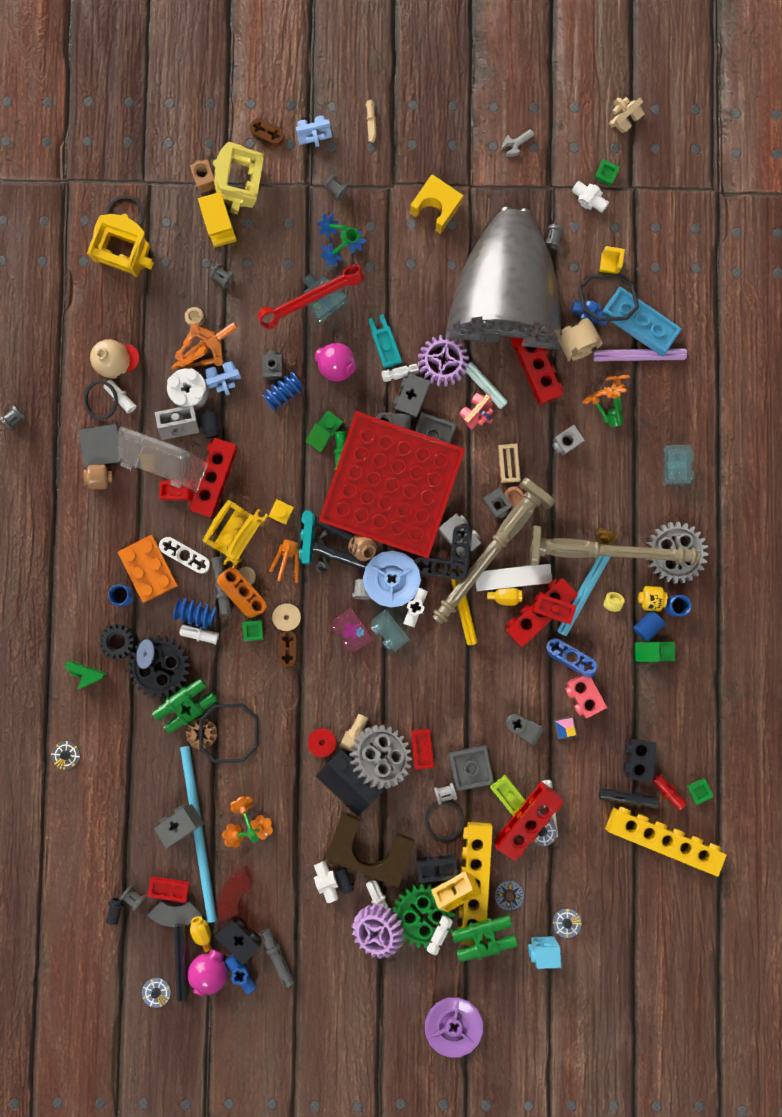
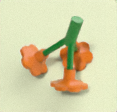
M242 796L230 804L233 813L239 812L244 816L248 830L242 833L240 825L228 824L226 830L222 833L227 847L238 848L240 842L246 836H249L250 840L256 843L259 838L265 840L268 835L273 833L270 818L258 815L255 820L250 822L248 809L253 806L252 797Z

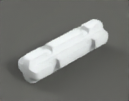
M411 364L409 367H398L392 369V371L385 370L382 372V378L384 382H387L393 378L396 380L408 377L409 373L417 375L419 374L417 364Z
M443 916L439 922L441 925L437 926L431 939L432 943H429L427 951L432 955L438 954L440 950L439 945L442 946L448 933L447 929H450L453 923L449 917Z

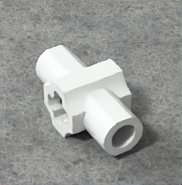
M578 181L572 189V192L579 197L578 202L585 209L591 210L594 207L603 213L609 204L607 200L601 197L603 193L595 184H589L587 187Z
M419 588L412 601L408 602V612L403 624L415 627L419 614H422L424 611L423 603L428 591ZM418 602L421 610L413 613L410 605Z
M326 861L315 864L314 868L317 876L314 879L319 894H324L327 903L338 900L339 897L335 889L338 887V882L333 870L329 871Z

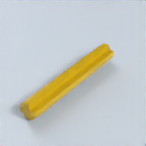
M451 579L453 589L456 588L461 580ZM465 594L457 606L467 645H474L477 643V638Z

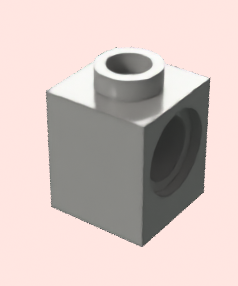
M575 425L556 436L552 440L554 442L552 445L558 454L561 453L564 456L585 440ZM563 437H567L571 440L570 446H566L563 444Z

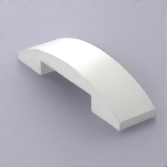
M544 564L483 571L476 580V591L548 584L552 581L551 565Z

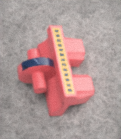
M476 393L471 400L472 404L476 407L473 410H470L468 407H464L461 410L460 416L469 429L473 430L477 424L482 426L485 421L489 424L493 422L490 415L494 412L491 409L494 404L490 400L491 397L489 395L483 396Z

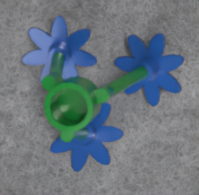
M322 214L323 221L317 222V225L322 227L319 231L320 235L325 233L326 238L329 239L331 232L337 234L336 229L342 230V244L333 249V245L329 243L328 248L325 246L321 247L324 253L320 257L327 258L326 265L328 266L332 262L333 266L337 267V261L342 260V257L337 255L340 250L350 246L351 253H354L355 248L362 251L361 244L367 240L361 238V230L357 231L354 227L348 228L347 225H338V221H333V214H330L328 218L325 214Z

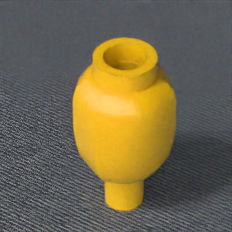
M515 587L500 588L495 592H487V599L495 600L500 605L514 606L518 602H522V590H518Z
M201 916L195 917L191 920L190 933L195 943L201 945L204 951L208 952L212 949L210 945L212 935L209 925Z

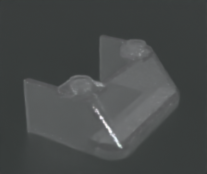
M120 426L117 433L118 461L121 462L120 466L129 470L132 468L136 469V467L170 480V485L181 489L183 485L197 492L208 466L207 462L180 447Z

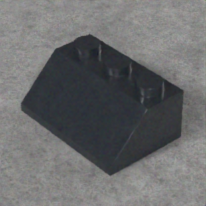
M341 748L319 771L316 777L358 816L384 791V787L378 789L376 784V786L371 788L370 781L364 784V777L358 779L360 772H354L353 770L357 766L350 763L355 759L346 750Z

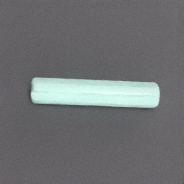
M472 362L468 363L469 366L464 368L466 373L491 397V400L498 408H503L507 404V400Z

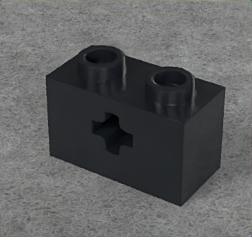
M233 915L217 932L215 938L244 965L260 948L262 942L260 941V936L255 931L251 932L246 927L247 924L241 917L237 918ZM243 936V940L240 939V940L238 941V940L236 939L237 937Z

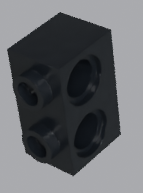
M629 738V743L625 745V754H627V762H624L623 765L625 777L632 780L653 782L656 742ZM639 745H643V753L637 755L636 748ZM640 764L642 771L639 774H635L634 768Z
M455 854L416 858L419 883L450 880L458 875Z

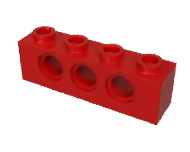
M510 337L509 339L539 407L559 399L563 395L562 392L564 390L561 382L557 381L555 377L556 370L553 364H550L547 359V349L535 348V351L529 352L525 346H521L522 338ZM533 362H540L542 368L536 369L533 366ZM541 379H547L550 386H543Z
M215 437L213 442L210 441L207 448L209 453L207 460L204 459L201 465V477H198L195 482L194 488H196L193 500L188 503L190 511L214 519L238 451L236 444ZM216 456H223L221 464H214ZM215 473L217 475L216 481L208 482V476ZM205 491H209L211 494L207 501L202 500V494Z
M555 578L547 585L549 589L545 593L540 592L547 596L555 593L558 596V600L570 603L578 596L563 578L559 580ZM539 593L533 598L535 602L531 606L527 604L519 611L521 615L517 619L513 617L505 624L507 628L504 631L519 647H523L552 620V618L546 616L539 617L533 612ZM523 619L530 621V627L527 630L521 627Z
M541 781L494 839L496 849L513 861L521 857L525 853L526 847L536 840L539 831L548 825L553 814L561 809L564 801L560 794ZM546 805L543 809H538L540 806ZM534 820L531 824H526L528 821ZM517 835H521L520 838L514 839Z

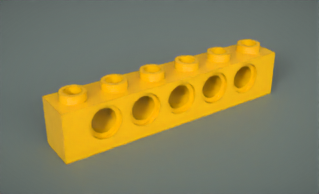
M620 806L619 809L613 807L605 827L609 833L717 877L719 876L726 858V854L721 851V847L712 843L709 846L703 844L704 840L692 836L690 839L685 836V832L675 828L673 831L666 829L667 825L661 822L651 823L649 818L644 815L638 814L634 816L630 814L631 810ZM632 820L634 826L627 830L626 823ZM647 828H651V829H652L651 835L648 836V837H645V836H644V831H645ZM669 835V842L667 844H663V837ZM687 843V849L681 852V845ZM705 850V857L699 859V853Z
M468 822L467 827H464L463 839H466V847L462 848V859H465V867H461V873L467 872L480 881L478 887L481 894L473 898L478 900L477 906L470 907L468 905L469 901L459 906L458 917L462 918L461 926H458L457 929L468 927L467 922L470 919H475L477 922L487 920L492 844L491 823ZM476 839L482 841V845L479 848L472 847V842ZM474 859L481 861L480 866L477 868L470 866ZM482 933V940L486 944V936ZM472 939L461 941L462 945L474 946L475 940Z

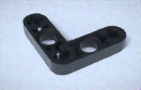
M463 523L454 528L451 559L429 556V558L422 556L416 558L414 563L417 565L419 573L461 580L466 577L470 565L471 527ZM463 528L467 535L463 536V542H459L462 534L458 533V531ZM457 547L465 549L466 554L464 557L456 553ZM421 561H423L425 565H430L432 563V566H426L422 569V565H419V563ZM437 563L445 565V572L437 570ZM459 566H460V569L464 571V572H462L460 575L458 574V571H456V570H452V571L449 573L450 568H451V569H456V568L459 567Z

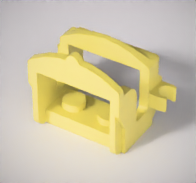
M227 142L218 154L217 159L213 161V166L215 167L214 183L216 193L221 192L224 202L231 205L230 213L237 214L239 207L253 208L257 200L264 154L247 149L239 144ZM231 163L249 167L248 174L251 175L250 181L246 182L245 190L228 186Z

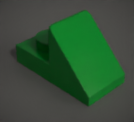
M327 411L319 423H315L306 442L321 453L335 435V432L341 427L343 421Z
M634 642L635 662L675 661L674 642Z
M67 661L64 668L70 671V675L76 677L82 675L77 690L88 687L108 676V673L74 661Z

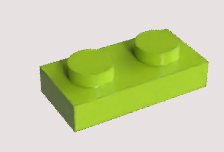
M506 774L490 786L512 815L526 801Z

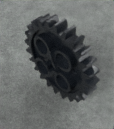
M156 635L155 641L152 637H148V640L153 643L154 648L158 649L160 653L157 659L153 658L152 662L155 664L162 663L161 666L163 668L173 671L175 675H171L165 670H158L157 666L150 664V675L145 676L142 668L137 663V652H131L130 654L134 656V659L128 660V662L132 663V666L128 667L127 670H132L133 673L128 677L135 678L132 685L139 684L137 691L145 689L143 695L151 692V698H154L156 693H158V697L163 698L165 693L169 697L171 696L170 690L176 693L178 692L176 687H184L181 681H188L185 674H191V672L186 670V667L191 666V664L186 663V660L190 656H184L187 649L180 650L179 648L182 643L175 645V638L168 642V636H164L161 640L160 635ZM171 657L177 660L174 668L168 664V660ZM162 674L168 678L166 685L160 683L159 678Z

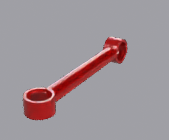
M359 265L350 266L343 271V275L275 309L271 307L262 308L257 315L261 326L268 330L273 329L278 325L280 318L347 285L355 286L360 284L365 278ZM266 314H274L272 321L268 323L262 322Z

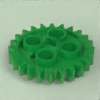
M420 883V888L413 884V890L405 888L406 895L399 893L402 900H395L398 907H393V912L397 913V920H402L400 926L405 927L402 932L405 935L402 941L409 939L410 946L416 942L417 948L422 943L424 948L427 949L428 943H432L431 939L437 928L432 926L428 919L437 926H440L439 922L443 916L450 918L456 914L455 911L446 912L438 908L431 891V883H428L427 888H424L423 883ZM422 897L428 899L426 905H420L417 901ZM413 903L418 910L411 907L410 904ZM438 910L443 915L440 918H434L432 916L433 912ZM409 912L415 914L413 920H407L404 916ZM420 912L422 914L427 912L428 919L425 917L420 918ZM425 925L430 930L427 933H422L419 931L420 927ZM452 927L447 929L448 931H453Z

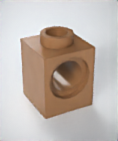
M198 160L190 165L200 194L215 189L214 176L208 160ZM201 173H207L205 177H199Z

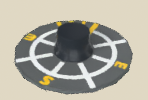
M61 741L52 749L51 759L59 769H71L79 762L80 751L73 742Z

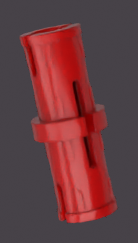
M661 773L653 777L652 783L660 790L662 796L673 804L676 810H681L687 804L678 794L676 788L670 785Z

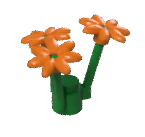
M629 375L607 377L605 381L613 380L614 384L612 387H604V390L594 392L593 395H589L582 402L587 404L592 401L603 416L604 423L609 422L610 427L619 426L624 423L621 393L626 392L627 389L624 388V385H621V379L630 378ZM601 395H607L608 398L611 397L614 402V408L608 410L607 415L599 403L600 399L598 397Z

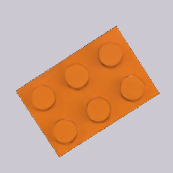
M153 535L118 551L142 603H146L178 586Z

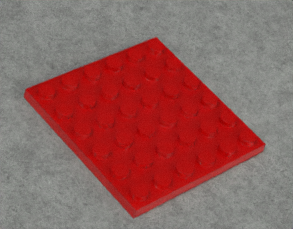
M356 411L319 522L429 558L465 449Z

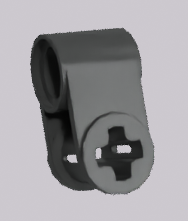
M382 412L376 416L378 419H386L389 423L411 429L412 416Z
M511 714L506 719L507 728L536 746L544 731L543 727L528 721L518 714ZM513 720H514V721H517V720H518V722L520 723V725H519V726H514V725L512 724Z

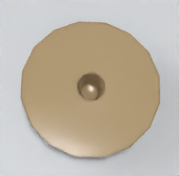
M292 604L279 605L272 614L274 625L282 631L295 629L301 620L299 609Z

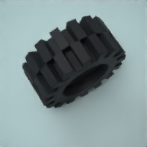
M120 624L106 627L107 629L101 632L103 633L102 636H99L101 640L98 644L101 646V652H104V655L110 657V659H123L126 656H130V653L135 650L134 645L137 644V641H135L136 635L132 633L134 631L129 629L128 626ZM116 634L122 635L125 640L124 646L121 649H115L111 645V638Z

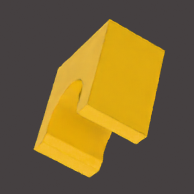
M431 175L411 203L410 214L416 217L427 206L437 208L441 216L437 218L435 231L441 234L461 206L463 195L434 175Z
M221 192L198 198L208 235L211 237L214 248L236 242L237 240Z

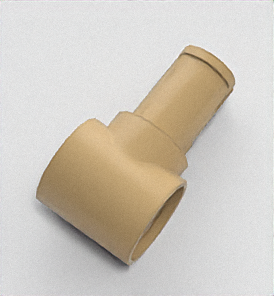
M358 714L352 728L345 732L339 747L350 752L355 751L351 746L356 744L354 739L359 737V733L364 730L368 721L367 717Z

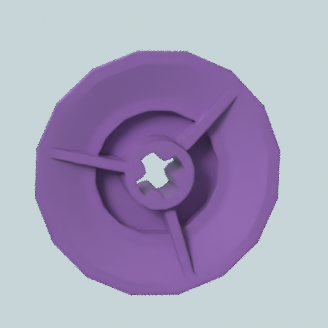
M459 997L445 998L437 1002L429 1010L425 1020V1035L430 1046L439 1054L447 1057H462L471 1053L479 1044L483 1034V1020L478 1009L470 1001ZM450 1023L457 1024V1029L451 1028Z

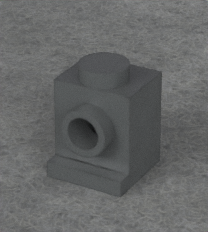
M277 351L266 352L267 355H262V376L264 381L283 380L282 355L278 354ZM275 362V366L270 367L269 363Z
M500 488L482 499L494 519L498 516L502 519L510 513L508 510L512 506ZM495 502L500 503L501 507L499 509L494 507Z

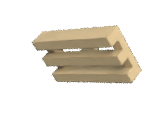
M498 445L501 484L520 482L518 445ZM510 448H513L516 478H512ZM503 449H506L508 478H505Z

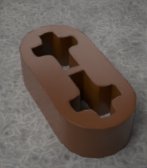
M255 119L251 122L250 131L254 138L273 147H279L283 144L284 135L279 127L262 119ZM261 126L262 130L256 132L255 127L259 128ZM276 134H278L279 139L276 138L275 140H273L271 135L275 136Z
M283 631L279 636V662L281 665L289 667L294 665L297 659V636L293 631ZM287 633H290V637H293L289 647H286V641H283V637H286ZM286 649L289 650V655L293 656V660H290L289 664L286 663V660L282 659L283 656H286Z

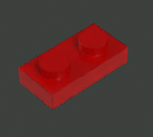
M539 593L533 612L571 625L577 606Z

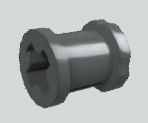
M332 174L326 180L323 187L326 190L329 189L336 199L340 200L346 194L349 187L343 185L336 179L337 176Z
M549 225V234L545 244L547 248L557 250L561 246L560 239L565 229L559 225Z
M216 264L209 273V278L222 284L224 289L231 284L234 274L226 272L219 264Z
M13 405L7 414L0 416V420L10 430L21 419H26V416L16 405Z
M130 885L120 896L119 900H124L132 907L131 910L135 911L145 896L139 895L132 889L133 886Z

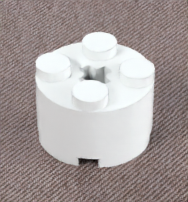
M194 369L178 370L168 378V395L178 407L194 406V410H198L206 403L209 388L203 377ZM190 387V392L186 393V388Z

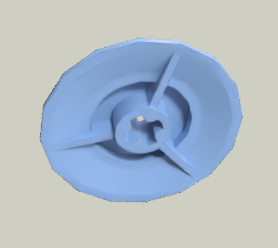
M396 551L382 552L373 557L367 564L363 576L364 587L370 598L379 605L387 607H398L411 601L418 592L421 581L419 569L414 561L406 554ZM388 576L391 578L396 577L395 584L393 582L388 583Z

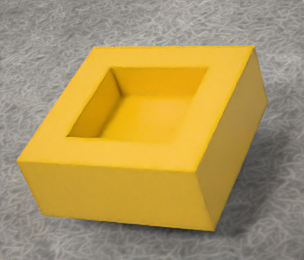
M276 499L268 517L287 525L294 507Z

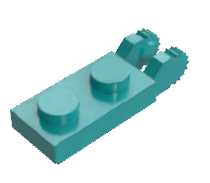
M384 314L379 315V320L382 324V329H376L372 318H369L368 322L383 368L386 369L402 363L390 326L387 325Z
M307 510L303 512V517L301 518V521L304 523V530H301L303 549L300 548L299 560H302L304 565H311L313 563L312 549L314 547L316 520L314 513Z

